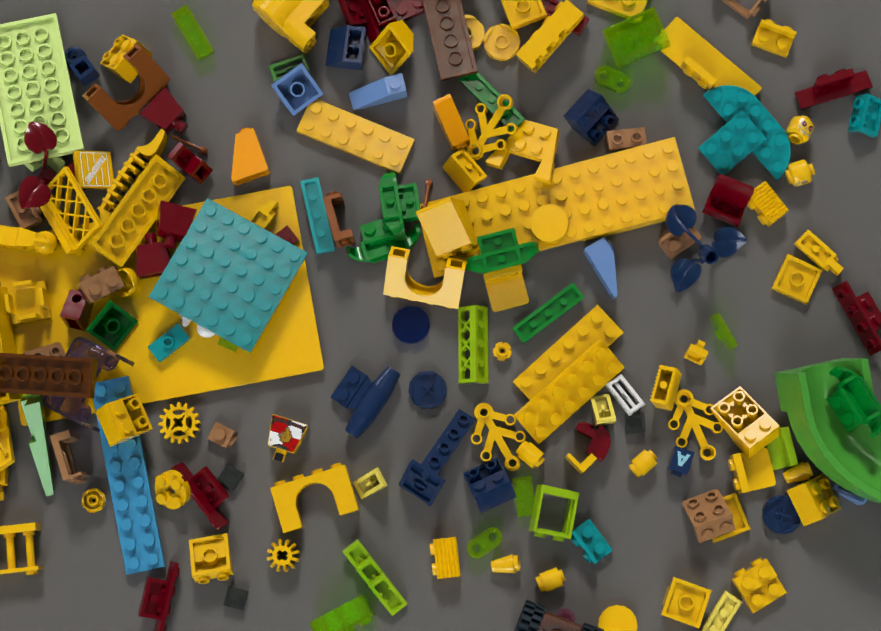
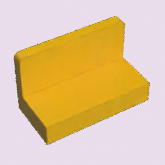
M464 148L452 154L442 167L463 193L471 191L474 186L484 181L487 177L485 172Z
M570 453L564 457L580 474L597 459L592 453L581 463Z

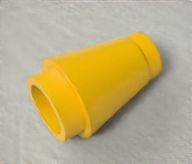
M802 461L783 473L787 484L810 480V477L814 476L808 461L805 463Z
M510 554L491 561L492 572L516 573V571H520L519 556Z

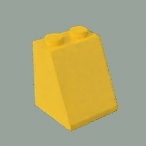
M449 197L416 211L418 219L438 257L448 259V257L453 258L456 256L455 253L460 251L462 253L468 252L473 249L472 246L478 244L464 201Z

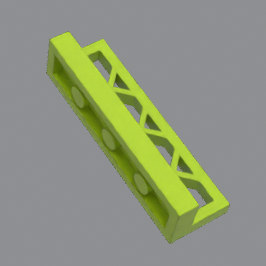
M472 305L458 308L459 384L489 383L488 307ZM465 311H470L468 321L465 320ZM467 330L470 332V337L468 340L465 339V333ZM467 349H469L470 351V357L468 359L465 358V352L467 351ZM467 368L470 370V379H465Z

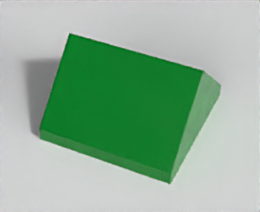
M109 300L86 331L115 351L137 324L138 320Z

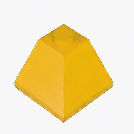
M403 20L389 23L369 46L390 76L394 75L413 53L414 34Z

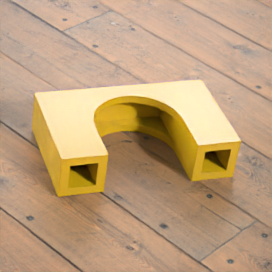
M391 246L387 261L383 295L393 298H404L409 301L424 302L429 305L445 306L450 309L459 308L467 260L448 257L444 279L436 285L426 286L414 281L408 272L410 249Z
M341 462L330 465L329 470L323 471L320 468L311 471L312 475L304 477V474L292 477L293 481L286 483L285 480L274 483V487L270 489L283 533L304 528L298 508V498L303 489L311 484H323L332 491L340 516L360 510L346 465H341Z

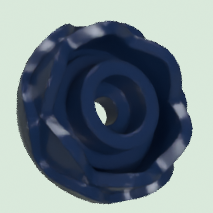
M72 46L65 51L68 68L71 69L69 65L84 54L86 56L82 48Z

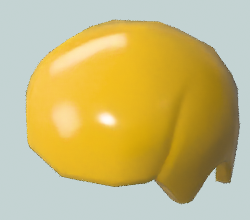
M118 268L116 271L125 286L114 292V295L126 297L137 290L139 286L138 277L130 268Z

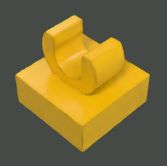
M698 340L695 345L691 343L683 358L701 366L709 352L703 349L706 343Z

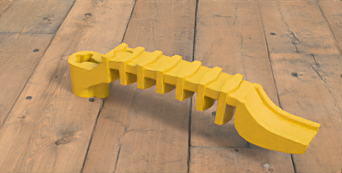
M162 128L149 144L138 146L134 153H130V158L127 162L123 163V168L118 171L116 179H113V184L110 189H107L105 198H102V204L100 207H97L102 224L111 215V210L117 207V204L113 203L114 200H122L123 196L118 194L119 191L127 192L128 187L124 185L125 181L130 184L133 183V178L129 176L131 172L136 176L140 175V170L135 166L138 164L142 168L146 167L147 163L141 158L143 157L150 161L155 154L159 157L161 156L168 140V136Z

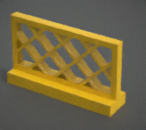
M65 166L47 185L50 191L57 187L56 198L51 193L49 202L40 208L67 254L81 255L85 251L83 246L103 227V224L69 167ZM65 175L68 177L67 186L63 185V177ZM62 187L67 188L66 199H61ZM72 189L76 191V200H71ZM61 201H65L64 213L60 208ZM71 202H75L74 214L70 213ZM81 203L85 206L84 215H80ZM69 215L74 216L73 227L69 224ZM79 217H84L83 229L78 228ZM89 218H92L95 223L91 230L88 229ZM78 230L82 231V239L80 241L77 238Z

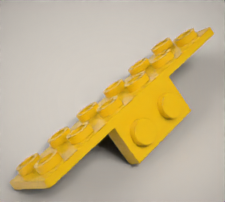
M675 17L653 42V45L707 91L718 86L733 85L744 88L756 96L762 89L760 85L679 17Z

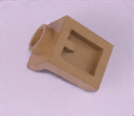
M215 422L207 439L229 450L230 446L233 447L238 439L236 436L238 432Z

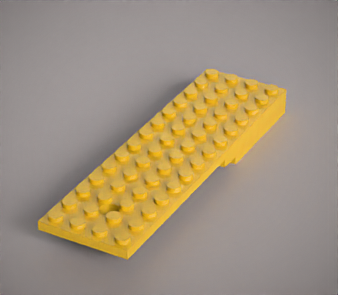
M675 137L555 168L552 170L553 179L551 185L537 181L534 178L535 174L449 196L464 201L476 239L479 236L514 228L518 245L538 242L540 251L581 240L587 241L598 237L603 238L666 221L669 209L675 204L688 205L695 211ZM449 197L427 202V206L440 202ZM547 204L557 205L562 208L567 214L569 222L565 236L553 243H545L538 240L532 233L530 226L531 216L534 211L540 206ZM422 227L434 278L444 277L448 259L436 255ZM479 244L472 246L473 249L468 252L462 253L460 251L455 253L456 256L453 258L465 260L472 256L480 255Z

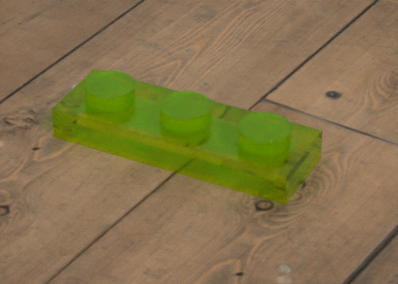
M187 4L171 13L199 62L215 53Z

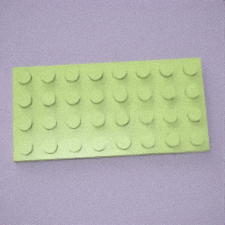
M56 13L0 24V126L9 167L44 159V151L34 153L26 147L24 142V135L28 124L32 121L47 125L54 131L57 137V145L54 149L48 150L47 159L73 154L74 151H85Z

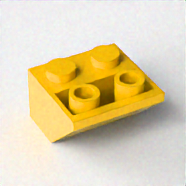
M122 34L114 41L110 51L103 55V60L100 64L123 81L131 84L138 73L123 56L135 44L141 46L150 57L153 54L139 41Z
M138 393L106 403L95 411L110 447L153 429Z
M824 473L786 490L803 526L820 521L841 509L839 500L835 496L830 481Z

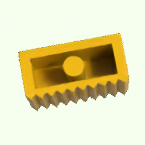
M766 181L755 188L747 204L749 209H754L757 212V218L761 224H766L768 227L789 211L784 202H782Z
M660 365L650 401L656 408L672 411L682 374L677 368Z
M457 538L433 539V543L430 544L431 556L435 555V563H432L433 575H437V579L461 576Z

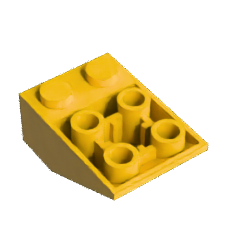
M741 386L710 408L736 446L748 458H751L779 436L780 426Z

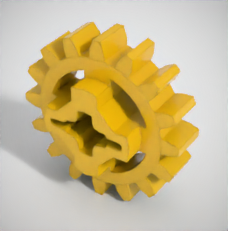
M177 402V407L170 404V410L164 408L163 410L166 414L159 416L163 419V422L158 423V425L163 426L160 433H166L165 439L171 437V443H175L176 440H178V444H182L183 440L189 443V437L196 438L194 432L200 431L197 425L201 424V421L196 419L200 414L193 413L195 411L194 407L188 409L189 404L187 403L183 407L181 402ZM180 410L185 411L181 415H176L174 413ZM168 419H170V427H169V428H168ZM178 419L182 421V427L178 426ZM190 419H192V426H191V428L189 427V420H190ZM178 432L185 433V435L175 436V434H177Z

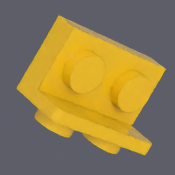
M761 19L751 45L786 58L797 32L789 26H780L772 20Z

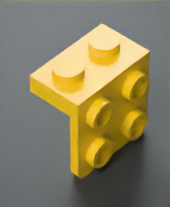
M521 265L483 274L493 312L529 303Z
M767 448L761 449L751 458H748L744 453L729 456L728 465L730 471H733V485L738 494L775 486L776 479Z

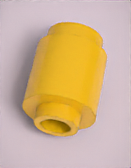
M526 440L516 450L518 457L532 469L535 466L539 468L545 460L543 458L545 453Z
M644 449L630 461L631 464L628 467L639 478L657 465L655 460L658 458L651 450L646 451Z
M557 567L542 572L538 577H535L540 592H549L564 586L563 581L566 580L562 569L558 570Z

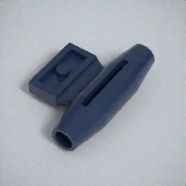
M354 366L350 367L330 397L345 408L354 409L345 428L346 432L357 439L365 432L391 397L401 374L387 366L371 382L366 374Z

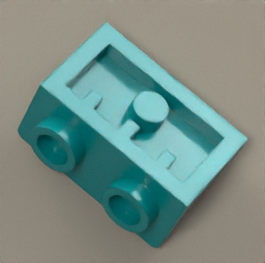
M871 94L856 96L853 102L848 131L851 133L858 131L872 138L877 137L881 123V99Z
M590 519L572 531L571 541L576 547L580 546L583 549L584 553L582 555L588 563L596 564L613 551Z

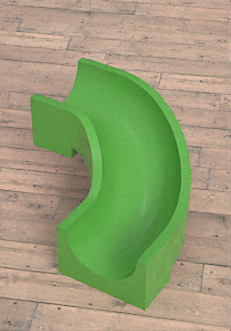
M839 358L774 373L781 411L787 412L794 435L809 459L827 477L844 489L859 497L881 504V433L872 439L870 437L872 432L868 424H861L853 431L847 432L826 400L839 389L837 385L841 383L838 378L829 374V371L834 367H843L853 371L858 376H862L874 394L868 358Z

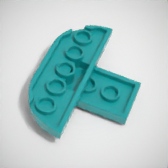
M723 85L705 92L703 97L723 118L726 124L698 147L702 154L720 174L725 175L752 152L777 181L785 172L791 155L789 138L782 126L761 102L744 88Z

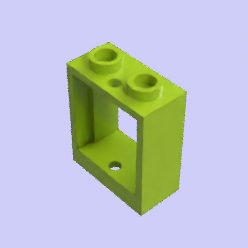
M537 485L528 531L534 532L536 537L545 538L546 535L553 536L552 540L564 542V539H571L579 492L547 485ZM543 494L568 499L562 532L537 527Z

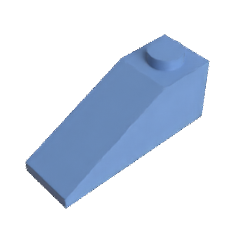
M402 73L384 77L349 92L353 111L408 97Z
M603 237L584 248L583 253L611 299L614 300L618 296L613 252L615 249L609 240L606 241Z

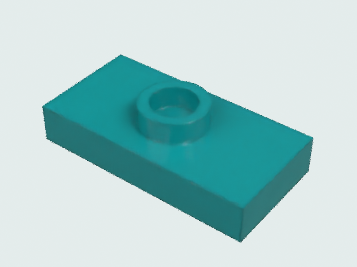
M178 323L150 344L148 348L156 359L162 362L191 339Z

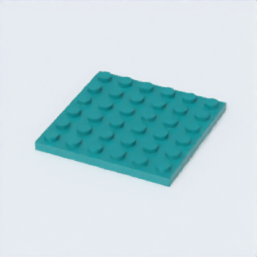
M207 198L188 229L187 235L184 236L150 293L149 298L251 353L308 253Z

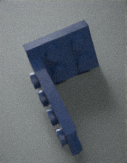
M459 409L423 462L420 464L413 459L411 460L398 485L431 506L446 481L439 477L438 474L474 423L475 418Z

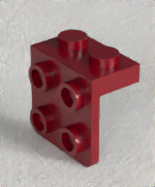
M720 174L708 195L702 213L738 227L755 189L748 184Z

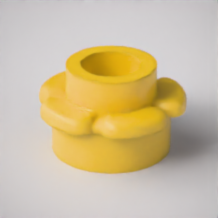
M498 342L493 349V355L498 360L504 361L506 358H510L512 354L511 346L508 343Z

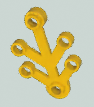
M502 94L498 97V108L489 123H487L486 117L488 107L483 103H478L475 106L481 128L479 139H477L475 131L478 127L477 122L473 119H468L465 122L470 138V144L466 152L473 160L481 159L485 152L494 150L504 151L507 149L508 144L505 140L498 139L496 143L485 144L488 138L517 133L518 127L514 123H508L506 126L495 128L504 112L513 107L514 101L511 96ZM508 99L509 104L505 106L504 101ZM480 106L484 107L483 112H479ZM470 122L474 123L473 128H469ZM513 125L514 131L509 132V127ZM503 141V148H499V143ZM475 148L479 149L478 154H474Z
M679 390L675 398L677 407L667 426L670 430L678 429L680 426L679 419L684 410L687 419L680 436L675 440V445L680 448L686 447L688 443L687 438L692 428L701 448L699 451L700 457L705 461L712 460L716 455V450L713 446L708 445L700 425L711 429L715 434L721 433L723 426L720 422H713L696 415L692 407L703 410L705 415L711 416L713 413H707L706 407L714 405L705 404L694 399L693 394L689 390ZM681 396L687 397L686 403L681 402ZM671 421H675L677 423L676 428H672L670 426ZM715 424L720 426L719 431L714 430ZM679 439H683L685 441V444L683 446H680L678 444ZM705 449L710 451V456L706 457L704 455Z
M487 403L478 404L474 410L475 418L478 421L475 432L471 436V442L475 445L482 442L481 433L484 424L489 429L484 450L480 454L481 460L484 462L491 460V450L495 440L506 459V469L516 471L520 467V460L511 454L502 436L522 443L526 438L523 431L515 432L497 427L492 420L503 421L506 425L512 426L516 422L513 414L505 415L494 412ZM482 409L487 410L488 413L486 416H482L480 414V411ZM507 417H513L514 422L508 423L506 420ZM518 433L523 434L522 440H517L516 435ZM475 435L480 437L479 442L473 441ZM488 452L490 454L489 459H484L482 454ZM515 460L516 466L511 467L509 461Z

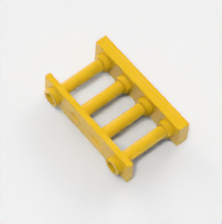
M34 522L0 526V535H4V538H6L8 569L0 570V574L26 572V575L38 574V570L44 569V566H35L33 540L35 531H41V523ZM16 533H23V536H25L27 567L16 568L14 547Z

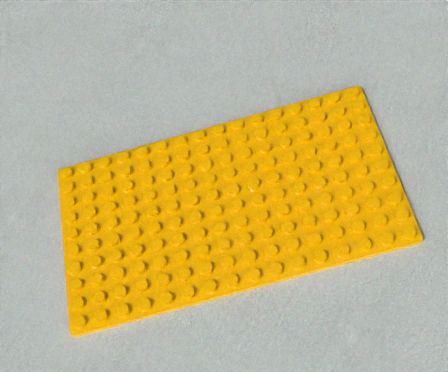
M291 186L212 200L248 220L257 206H260L262 203L266 205L270 198H273L279 204L274 210L276 215L266 230L275 235L288 225L299 239L295 246L303 250L295 199ZM205 201L183 205L185 207L197 209L193 221L196 218ZM157 219L147 233H156L157 236ZM89 223L88 229L91 230L95 226V223ZM83 224L78 225V228L83 229ZM78 230L77 235L79 241L82 239V231ZM145 236L137 246L146 244ZM157 236V242L164 241L165 238ZM58 238L57 241L60 244V248L47 255L0 247L1 287L7 288L13 286L14 282L30 279L35 282L45 280L47 281L51 319L19 325L12 324L16 354H23L24 352L59 342L67 357L97 359L96 382L130 376L133 395L138 393L142 404L317 372L324 369L305 260L251 353L216 334L210 338L200 336L197 332L196 323L191 321L187 327H184L180 314L149 298L150 293L161 276L141 280L138 278L139 286L129 296L118 297L112 293L93 303L87 328L109 300L138 320L119 347L113 351L87 331L67 327L60 317L69 291L71 289L78 291L79 279L88 274L92 277L97 274V270L105 266L107 268L114 266L116 270L119 268L89 245L92 238L83 246L85 251L81 255L67 254ZM176 241L175 248L169 249L171 258L181 242ZM137 247L122 266L132 269L135 273ZM179 323L191 340L162 362H159L148 346ZM42 395L46 422L95 413L93 398ZM18 401L21 424L28 426L21 402Z

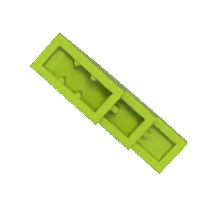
M358 539L342 551L392 616L408 604Z

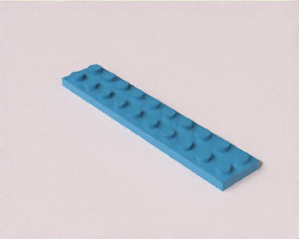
M130 376L96 382L93 399L95 411L106 403L133 395ZM97 418L126 575L165 567L166 563L141 435L110 447Z

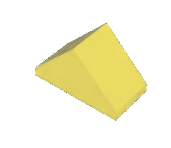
M610 395L593 396L590 400L594 425L615 423L616 416Z
M378 467L353 482L361 500L388 486Z

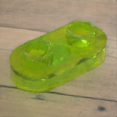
M606 65L599 66L594 74V79L599 85L616 93H625L631 84L630 78L626 74ZM605 74L607 78L602 79L600 75ZM622 82L624 86L619 87L617 83Z
M490 527L468 543V554L473 558L483 557L501 543V531L495 527ZM494 533L496 540L491 541L489 535ZM474 545L480 546L479 552L473 551Z

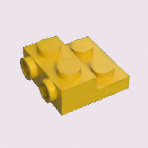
M227 533L189 540L191 573L195 582L198 581L199 584H206L210 582V579L227 580L230 575H234L229 535Z
M761 557L750 563L752 566L748 569L741 568L734 573L735 577L731 579L752 613L759 611L787 593L769 561L761 559Z

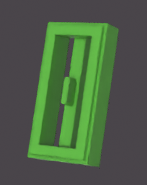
M301 54L269 65L274 82L282 77L276 76L288 73L299 64L276 72L274 71L275 69L299 61H303L302 64L310 73L305 55Z

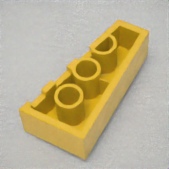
M569 0L561 1L554 9L555 12L543 21L542 26L531 35L530 39L516 53L518 60L534 74L537 73L584 18V13Z

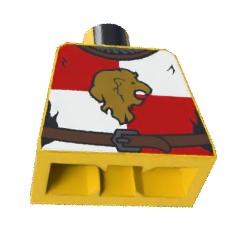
M273 414L268 439V446L276 448L273 460L284 463L287 452L296 454L310 426Z

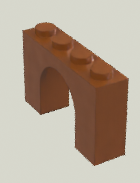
M135 44L123 56L136 70L140 80L138 91L132 98L125 101L113 100L96 83L82 95L117 132L125 128L128 121L133 116H137L141 112V108L150 103L160 90L168 86V82L171 80L138 44Z

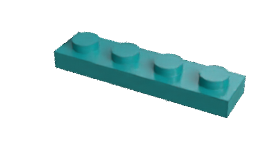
M319 177L300 181L316 254L336 251Z

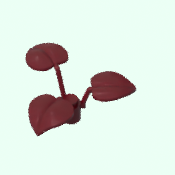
M32 121L28 124L24 135V142L26 147L34 153L44 151V159L41 167L42 171L37 177L28 176L20 184L18 198L21 209L41 207L47 204L51 198V191L47 185L56 176L52 169L46 168L48 150L56 147L57 137L54 131L47 125ZM72 162L68 167L75 177L74 162Z

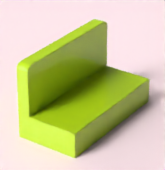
M789 426L779 428V436L766 446L773 470L798 465Z

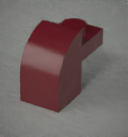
M181 142L167 156L177 167L200 184L213 171L211 167L194 155Z
M585 421L583 423L579 422L574 431L591 439L585 454L590 455L592 453L597 460L602 462L611 444L608 431L601 424L595 431L593 430V425Z

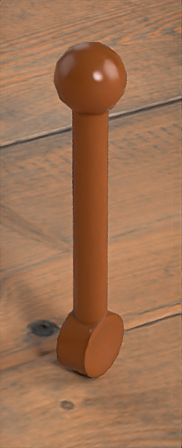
M174 134L171 137L176 141L199 150L201 154L207 153L206 147L201 148Z
M431 179L425 181L426 192L421 209L427 207L430 187L433 185Z

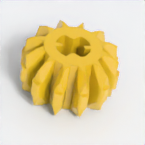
M278 539L279 546L273 542L271 545L274 550H267L268 553L272 554V556L267 557V561L274 560L270 564L271 568L278 564L276 571L280 572L283 566L284 571L288 572V565L292 569L296 567L292 561L299 562L300 559L294 557V555L300 554V551H293L297 546L296 543L289 547V539L285 541V544H283L282 539ZM280 551H282V552H286V551H287L288 555H286V556H287L288 558H287L286 560H285V559H281V560H280V558H279V556H281V555L279 554Z

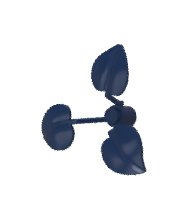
M675 204L666 215L668 231L675 236H680L686 232L700 246L698 250L700 259H692L690 262L688 259L683 258L676 261L671 268V279L675 290L679 293L693 285L700 277L702 268L695 262L714 264L719 256L725 258L733 255L748 241L737 229L725 226L715 231V242L711 243L712 247L707 244L703 245L689 231V228L695 225L697 219L694 209L688 205Z

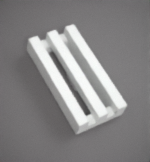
M622 374L606 384V388L628 416H631L639 408L645 406L643 400ZM619 380L629 391V393L633 396V398L637 401V405H635V403L619 385ZM612 385H614V386L617 388V390L621 393V395H622V396L625 398V400L629 403V405L632 407L631 409H630V408L628 407V405L624 402V400L620 397V395L616 392V390L612 387Z

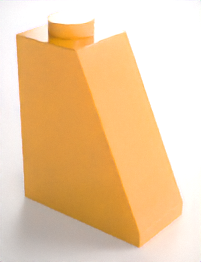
M448 94L433 101L434 114L452 151H459L462 148L466 149L468 144H470V138L451 95Z
M244 128L235 134L231 175L235 186L271 174L254 128Z

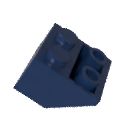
M347 25L330 29L325 65L328 67L363 70L367 42L366 27Z
M590 89L563 116L569 125L592 146H595L619 120L604 97Z
M495 458L463 473L481 513L517 497L499 458Z

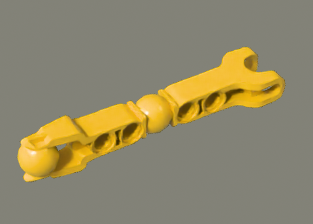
M0 225V247L38 252L42 255L51 254L60 248V244L52 232L41 231L37 233L21 227Z

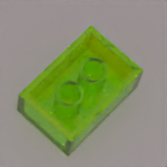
M655 7L602 30L618 69L670 46L668 36Z
M364 593L309 622L313 631L356 630L355 625L360 623L362 627L373 621L372 616L375 615V612Z

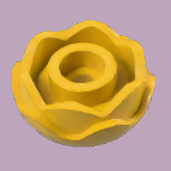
M92 488L83 493L81 501L83 508L90 513L103 509L106 497L100 489Z

